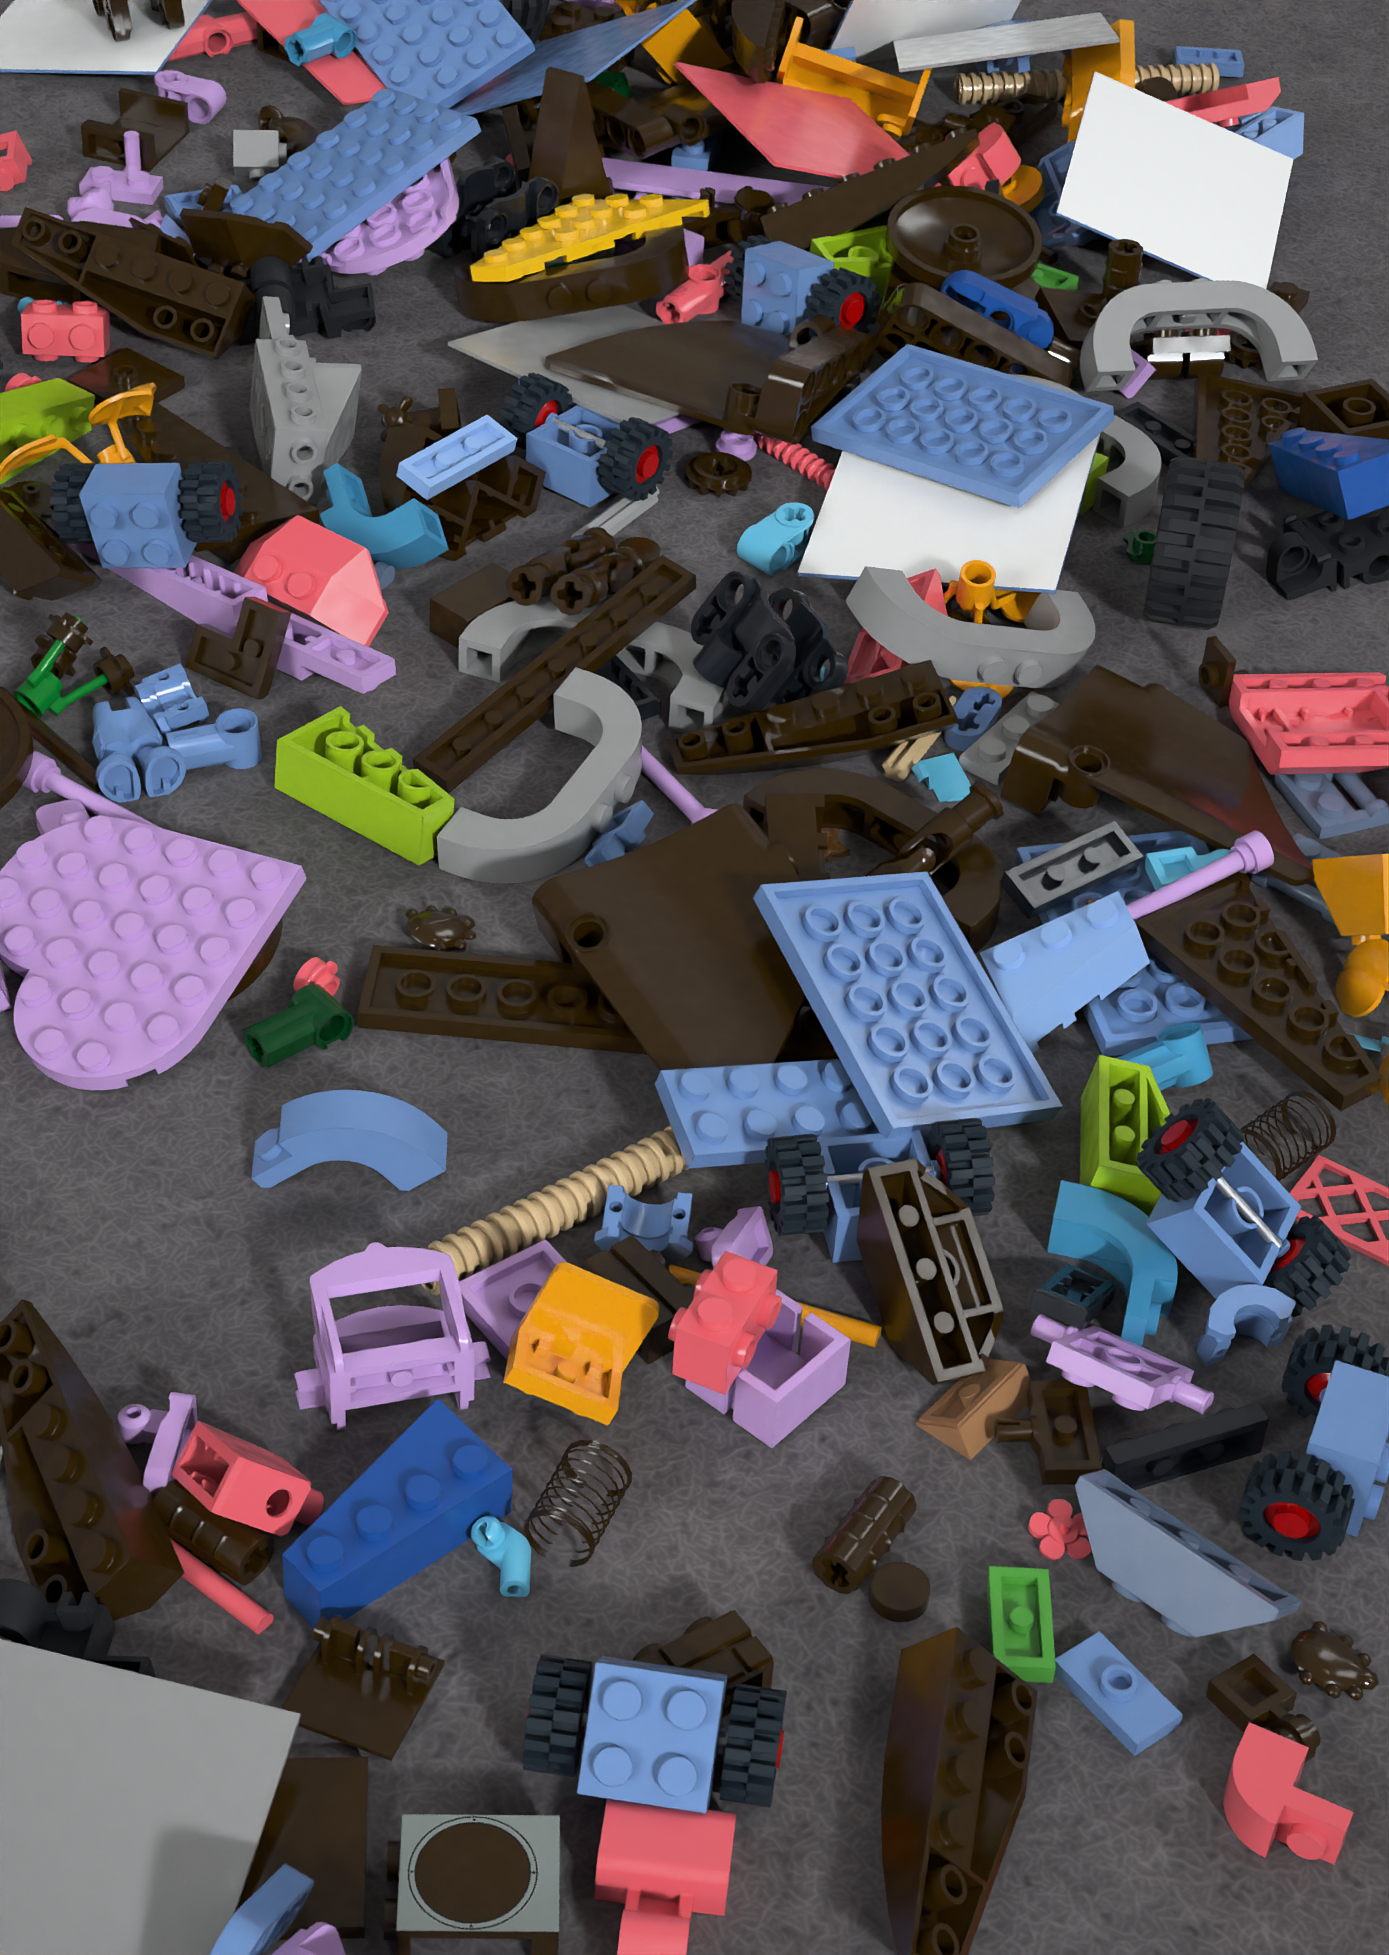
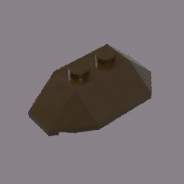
M183 208L180 213V218L196 258L208 267L207 270L237 281L250 279L253 263L262 257H279L290 268L309 254L313 248L310 242L287 223L278 221L268 223L257 217L222 211Z
M0 488V576L9 584L8 589L16 596L25 600H32L33 597L54 601L97 588L102 579L65 541H61L60 535L38 514L32 512L14 491Z
M914 1158L867 1168L863 1171L857 1244L890 1346L929 1383L936 1385L981 1374L986 1371L989 1362L988 1356L995 1343L1005 1311L970 1207L945 1184L925 1172L926 1167Z

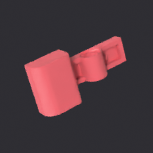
M607 1798L597 1858L594 1900L625 1904L617 1955H686L692 1912L725 1916L737 1813L707 1810L706 1813Z

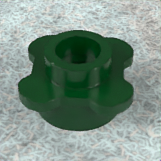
M1147 529L1126 532L1123 536V541L1128 545L1125 553L1129 559L1139 564H1151L1157 532Z

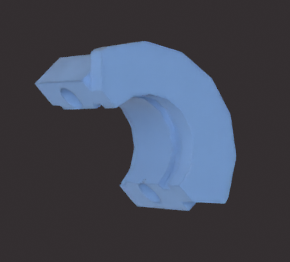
M181 664L141 679V684L133 687L137 698L145 707L149 717L157 724L164 740H166V733L179 731L180 727L197 720L199 724L206 723V719H209L210 715L206 702L202 696L198 698L195 696Z
M609 1185L602 1230L595 1233L594 1242L601 1250L608 1252L612 1245L632 1235L648 1251L655 1249L660 1252L668 1265L680 1262L692 1253L693 1243L687 1237L693 1194L678 1192L676 1198L668 1203L646 1204L632 1199L625 1192L624 1186Z
M1259 1284L1234 1286L1221 1293L1211 1308L1208 1309L1206 1334L1201 1335L1196 1353L1205 1366L1219 1363L1223 1360L1231 1344V1339L1234 1338L1235 1334L1251 1336L1261 1341L1267 1348L1281 1345L1293 1322L1291 1314L1296 1302L1275 1288Z

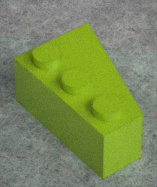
M1099 1055L1081 1096L1080 1184L1112 1193L1133 1204L1149 1217L1162 1193L1137 1167L1139 1162L1137 1155L1144 1150L1141 1147L1144 1141L1154 1137L1151 1134L1156 1126L1162 1127L1166 1124L1165 1118L1170 1115L1150 1066Z

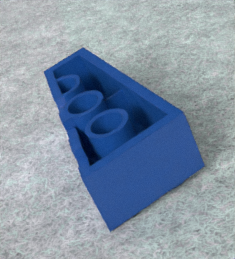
M1296 428L1284 432L1281 435L1282 439L1269 443L1278 486L1283 492L1347 520L1389 505V440Z
M437 1399L282 1554L284 1597L314 1628L322 1616L331 1619L337 1614L342 1616L344 1620L471 1539V1529L478 1519L484 1516H493L500 1520L511 1513L513 1469L442 1401Z

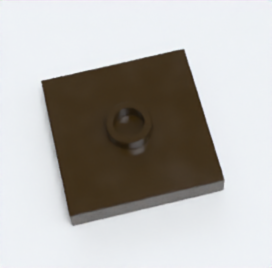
M1040 287L1034 297L1039 308L1047 312L1052 320L1055 337L1080 351L1088 331L1103 308L1108 304L1104 294Z
M127 347L68 378L69 383L94 394V404L96 405L116 394L129 391L147 383H155L157 389L153 400L157 403L185 388L184 376Z

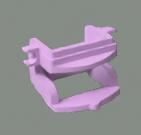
M374 1242L369 1244L365 1251L334 1261L311 1275V1305L316 1334L313 1336L316 1369L303 1370L294 1374L298 1388L295 1394L299 1410L325 1406L326 1412H329L331 1424H335L336 1430L340 1431L346 1429V1410L451 1392L455 1394L458 1409H468L469 1401L474 1400V1380L491 1378L486 1363L491 1361L486 1342H472L465 1317L459 1281L452 1257L449 1254L423 1248H387L381 1243ZM439 1281L443 1311L423 1306H385L356 1312L334 1321L329 1298Z

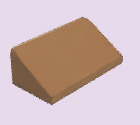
M989 1359L986 1371L959 1379L919 1418L916 1425L971 1460L994 1437L995 1419H1012L1028 1403L1027 1391L1031 1379L1025 1363Z

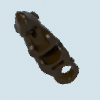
M272 105L264 106L259 111V129L278 130L280 143H287V160L293 154L305 150L316 142L314 128L304 120L295 117H284L280 110Z

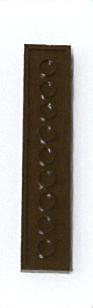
M373 945L357 1012L358 1028L648 1055L594 981L575 971L572 963ZM807 998L776 1063L839 1059Z

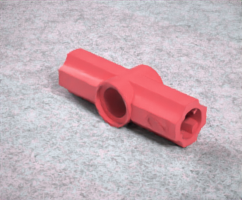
M247 11L216 19L210 15H201L167 62L204 53L209 57H214L213 55L220 53L228 54L232 47L258 42L257 21Z
M728 251L709 265L697 264L689 267L690 271L686 282L660 299L656 304V314L663 323L688 322L698 314H710L717 311L719 299L727 294L726 287L730 285L724 282V275L730 274V270L725 269L727 262L732 263L734 260L730 256L732 251Z

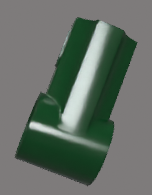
M309 984L293 995L287 1009L243 1029L244 1044L248 1048L250 1056L261 1067H270L315 1044L320 1049L326 1050L328 1049L326 1045L338 1039L342 1042L345 1041L353 1030L354 1019L320 984Z

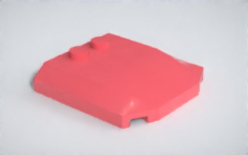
M1279 77L1165 101V103L1208 122H1217V126L1222 128L1239 124V116L1268 110L1281 92Z
M1380 672L1234 674L1228 701L1230 714L1270 775L1361 773L1389 767V687L1385 685L1386 675Z

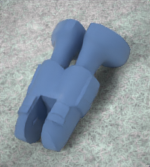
M125 697V709L112 711L108 701L99 702L93 706L92 720L94 732L92 744L99 761L95 776L101 791L107 798L118 803L138 800L140 798L141 783L135 764L141 766L144 785L149 797L168 795L179 787L186 773L185 761L179 751L166 745L157 724L149 717L145 707L137 697Z

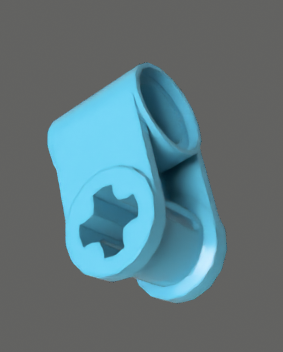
M796 502L780 506L775 512L744 531L737 545L738 557L771 577H775L776 575L773 573L780 569L785 571L790 565L799 561L804 556L810 540L809 527L813 524L814 520L813 510L808 505Z

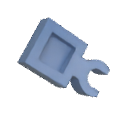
M643 800L614 814L608 829L604 833H598L591 844L594 848L584 859L589 867L623 856L625 853L636 848L646 837L644 829L654 813Z

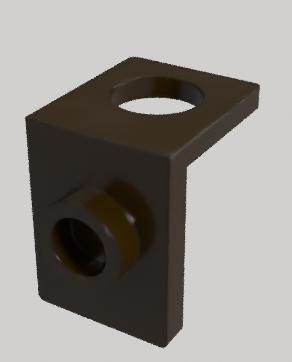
M1217 636L1207 637L1203 661L1198 671L1199 683L1219 708L1229 706L1228 701L1234 674L1249 673L1246 670L1235 672L1236 659Z

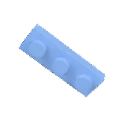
M485 415L401 461L396 476L428 500L512 453L515 450L517 438L489 415Z

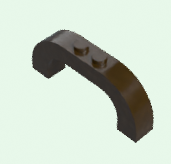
M682 225L645 231V244L630 253L547 268L509 282H472L470 266L477 261L452 265L460 309L467 316L478 320L518 322L618 306L657 296L678 286L689 275L690 269L684 229Z
M806 769L775 776L747 792L743 800L745 810L758 826L763 829L766 793H824L825 808L823 811L822 828L843 829L856 833L895 856L899 854L898 850L909 838L938 814L879 780L862 774L835 769ZM973 834L974 840L931 877L940 881L950 890L942 898L974 954H976L988 943L996 929L1003 888L999 882L1003 875L994 853L980 838ZM929 835L919 842L924 847L931 849L935 856L937 855L938 844L934 836Z

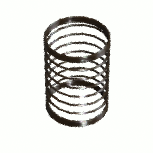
M1303 1090L1293 1091L1240 1129L1241 1133H1245L1246 1145L1249 1149L1247 1134L1253 1136L1255 1144L1263 1155L1265 1154L1260 1149L1256 1139L1261 1141L1268 1149L1275 1162V1178L1278 1181L1284 1179L1310 1158H1313L1323 1149L1329 1147L1334 1142L1336 1136L1335 1120L1330 1109L1317 1096ZM1298 1096L1306 1099L1321 1114L1327 1131L1325 1145L1321 1146V1130L1314 1116L1301 1103L1289 1099L1290 1097ZM1288 1101L1299 1104L1313 1118L1319 1131V1146L1314 1145L1313 1134L1308 1123L1300 1113L1287 1106ZM1315 1103H1317V1105L1322 1109V1111L1325 1113V1115H1326V1117H1327V1119H1328V1121H1329V1123H1330V1129H1331L1330 1140H1329V1131H1328L1327 1122H1326V1120H1325V1118H1324L1323 1113L1320 1111V1109L1316 1106ZM1287 1108L1298 1114L1307 1125L1312 1137L1311 1152H1307L1304 1135L1296 1122L1288 1116ZM1276 1112L1282 1114L1284 1123L1276 1118ZM1267 1117V1122L1263 1121L1262 1118ZM1269 1117L1275 1119L1277 1128L1269 1123ZM1290 1120L1298 1128L1304 1140V1157H1300L1299 1146L1294 1137V1134L1297 1132ZM1277 1121L1286 1127L1294 1139L1298 1154L1296 1163L1292 1162V1154L1287 1138L1282 1134ZM1255 1122H1259V1127L1255 1126ZM1261 1123L1268 1125L1270 1134L1261 1127ZM1270 1126L1280 1134L1286 1143L1290 1153L1289 1168L1285 1167L1284 1156L1279 1147L1280 1144L1272 1134ZM1254 1128L1260 1129L1261 1134L1254 1131ZM1263 1132L1270 1136V1138L1278 1147L1282 1157L1283 1170L1281 1168L1280 1158L1275 1148L1267 1140V1138L1264 1137Z
M579 1440L571 1443L563 1454L561 1462L556 1466V1471L551 1475L550 1481L546 1484L545 1490L541 1493V1498L536 1502L535 1508L524 1523V1534L530 1546L539 1555L546 1557L544 1554H547L545 1552L548 1551L542 1548L532 1537L529 1530V1522L536 1534L546 1543L553 1544L536 1530L533 1518L538 1517L540 1523L549 1532L558 1535L541 1520L540 1516L550 1517L558 1525H563L554 1519L556 1518L565 1521L577 1529L586 1539V1541L580 1542L587 1543L589 1546L588 1549L583 1551H576L577 1553L589 1551L587 1557L571 1560L572 1562H569L570 1564L568 1565L577 1567L586 1564L593 1555L595 1547L600 1542L601 1536L605 1533V1528L609 1525L610 1519L620 1505L621 1499L625 1496L626 1490L632 1483V1472L627 1461L617 1451L597 1441ZM579 1446L592 1447L607 1453L623 1467L627 1475V1484H625L620 1471L605 1457L590 1450L573 1448ZM582 1451L601 1457L612 1465L620 1475L623 1488L619 1489L617 1483L608 1472L598 1465L584 1459H568V1454ZM569 1461H583L595 1466L610 1478L616 1490H609L601 1480L591 1473L579 1468H571ZM564 1470L567 1477H559V1471ZM574 1470L587 1474L601 1483L608 1491V1494L605 1495L611 1497L612 1502L607 1504L598 1491L589 1486ZM561 1479L571 1480L579 1488L587 1486L594 1491L604 1502L601 1505L606 1506L607 1512L602 1513L591 1499L579 1491L566 1487ZM559 1480L561 1486H554V1481ZM555 1488L565 1489L575 1498L579 1497L572 1492L584 1497L597 1509L599 1513L596 1514L601 1516L602 1521L596 1522L585 1508L575 1501L560 1496ZM554 1489L557 1496L548 1495V1490ZM618 1496V1500L614 1501L613 1497ZM548 1498L551 1505H544L543 1499ZM551 1498H559L570 1507L574 1506L568 1502L578 1506L593 1520L590 1523L595 1524L597 1530L591 1532L579 1517L566 1509L556 1506ZM613 1505V1509L609 1510L608 1506ZM545 1507L555 1508V1509H557L558 1511H556V1510H546ZM608 1514V1518L604 1520L603 1515ZM603 1523L602 1528L599 1529L598 1525ZM598 1533L597 1538L594 1539L592 1534Z

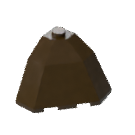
M423 425L389 427L378 466L384 507L390 513L415 498L437 513L449 548L439 557L456 561L467 554L465 547L474 541L480 540L486 543L507 530L505 522L517 515L526 518L536 512L546 471L518 456H505L426 500L396 476L398 466L401 461L445 437Z

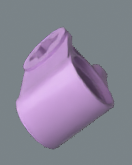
M173 70L161 71L155 75L158 96L188 102V118L191 122L199 124L209 123L226 104V92L218 82L185 75Z

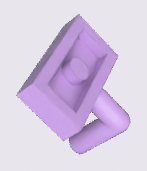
M127 131L124 133L126 158L124 170L116 171L107 166L90 167L79 184L80 196L90 189L100 187L104 181H111L112 200L147 205L154 204L163 189V177L149 175L147 172L141 171L138 132Z

